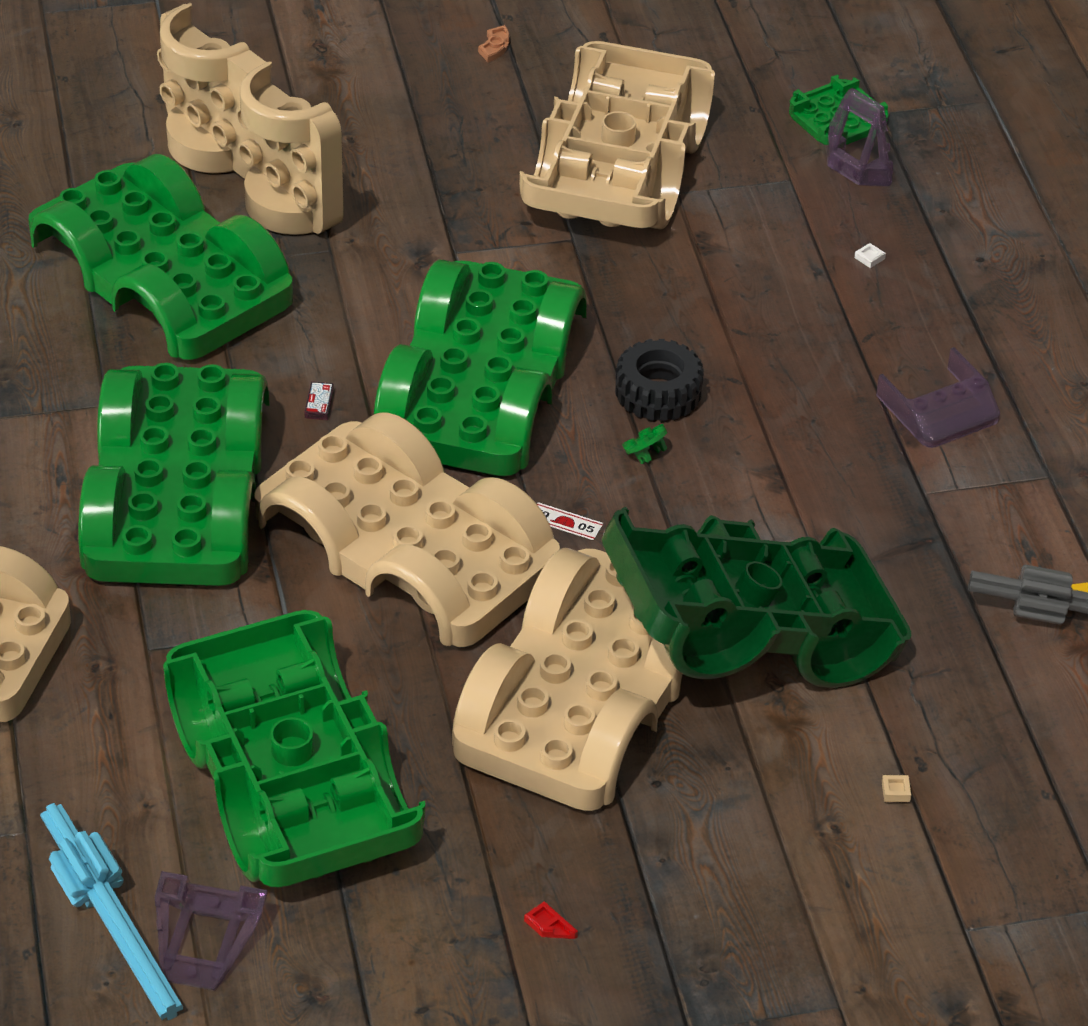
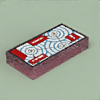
M311 381L304 411L305 418L328 420L334 383Z

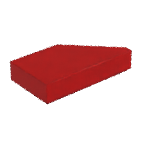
M545 901L524 915V921L541 937L576 939L578 937V931Z

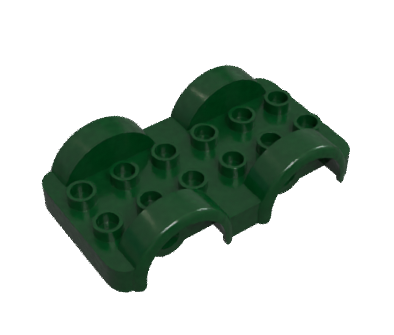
M623 507L614 513L602 535L603 547L617 572L616 578L618 582L625 588L634 606L636 618L642 622L651 637L662 643L674 667L688 677L716 679L729 676L747 668L766 652L790 654L802 677L815 686L823 688L846 687L870 678L890 662L896 661L911 638V629L864 548L854 537L841 532L839 529L831 528L819 543L812 537H801L792 542L761 540L754 528L755 523L752 519L748 522L720 520L713 515L704 521L697 533L691 526L686 524L675 525L666 530L634 527L629 518L628 508Z

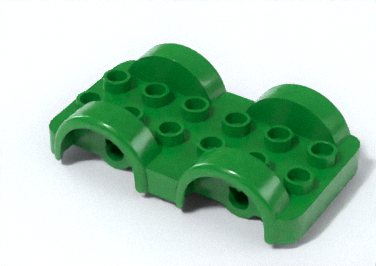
M152 154L136 163H125L111 170L101 171L95 175L94 179L76 188L63 190L59 197L37 207L29 214L28 220L32 248L36 247L37 243L53 235L70 248L77 258L82 270L86 290L96 292L112 304L114 312L119 309V306L132 299L137 300L150 310L164 330L168 353L171 357H180L187 360L200 358L283 312L293 303L292 276L290 275L286 259L272 235L260 223L245 215H235L221 223L205 211L202 198L189 175L178 163L165 155Z
M441 259L435 261L424 279L419 295L413 340L410 346L404 344L397 345L389 354L379 380L373 415L384 412L391 413L413 424L429 440L443 465L499 476L513 475L520 469L526 468L529 462L531 433L539 400L547 401V404L552 405V390L555 382L564 376L567 344L574 314L581 315L582 318L587 319V297L584 288L570 280L549 277L539 270L523 272L504 268L503 265L497 262L482 264L471 261L452 262Z
M160 363L155 366H128L122 369H110L105 373L98 405L97 446L99 464L90 466L85 473L79 505L78 544L80 565L85 569L86 574L90 578L105 582L218 586L234 583L240 579L241 575L248 571L250 499H252V502H255V474H258L262 467L261 427L263 403H265V406H270L269 388L264 375L253 370L223 369L221 366L214 364L193 368L177 367L171 363Z
M312 610L295 611L182 643L168 652L166 656L167 661L163 664L164 680L169 706L178 735L192 763L200 769L209 768L214 779L218 810L228 844L238 867L249 881H261L270 887L289 886L405 850L421 840L425 822V800L419 802V806L408 808L392 767L387 727L382 722L376 721L368 705L367 690L362 691V695L351 698L339 668L334 647L332 622L328 617L321 616L318 612Z

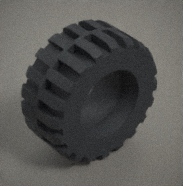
M648 339L644 343H635L633 347L627 348L618 359L615 393L618 401L629 413L633 412L636 417L641 419L644 417L648 421L660 420V422H666L667 419L677 420L681 415L684 417L691 410L693 411L701 400L703 364L693 350L689 351L686 345H679L673 340L669 342L665 341V339H658V341ZM650 379H665L668 381H653Z

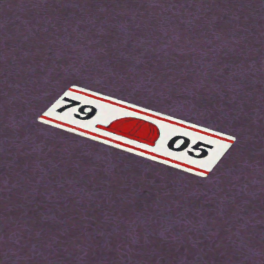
M537 503L547 518L550 527L594 540L603 525L602 522Z

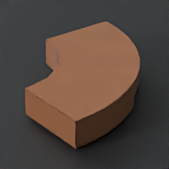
M505 25L487 30L488 40L478 46V52L487 63L499 58L508 49L509 32Z

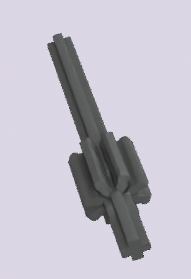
M1026 564L1021 568L1018 579L971 571L968 591L1013 599L1015 601L1013 613L1017 617L1062 625L1068 610L1088 614V592L1073 590L1071 588L1073 577L1068 572Z

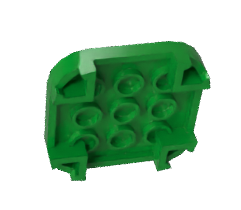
M839 75L831 76V83L806 93H802L799 89L794 91L789 104V115L820 143L840 147L885 129L888 122V105L886 102L878 104L859 88L860 80L855 77L851 81L839 79Z

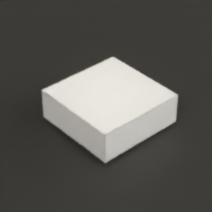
M869 243L857 250L854 258L872 268L885 259L886 253Z

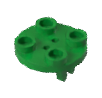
M660 424L652 430L648 427L638 433L639 437L637 439H629L622 445L626 453H634L641 464L644 462L648 463L651 461L648 452L650 445L653 446L657 453L667 450L663 437L668 432L664 424Z

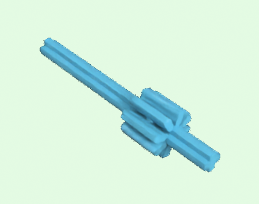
M55 803L46 806L47 811L41 813L40 816L60 848L59 851H53L50 854L51 870L70 902L75 907H80L83 903H85L87 908L95 907L161 1020L175 1018L177 1012L183 1009V1005L113 891L114 888L121 887L124 881L121 876L122 869L99 833L93 832L88 836L86 831L78 832L62 804L56 806Z

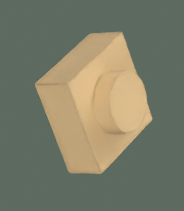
M908 775L882 776L884 802H910L911 790Z

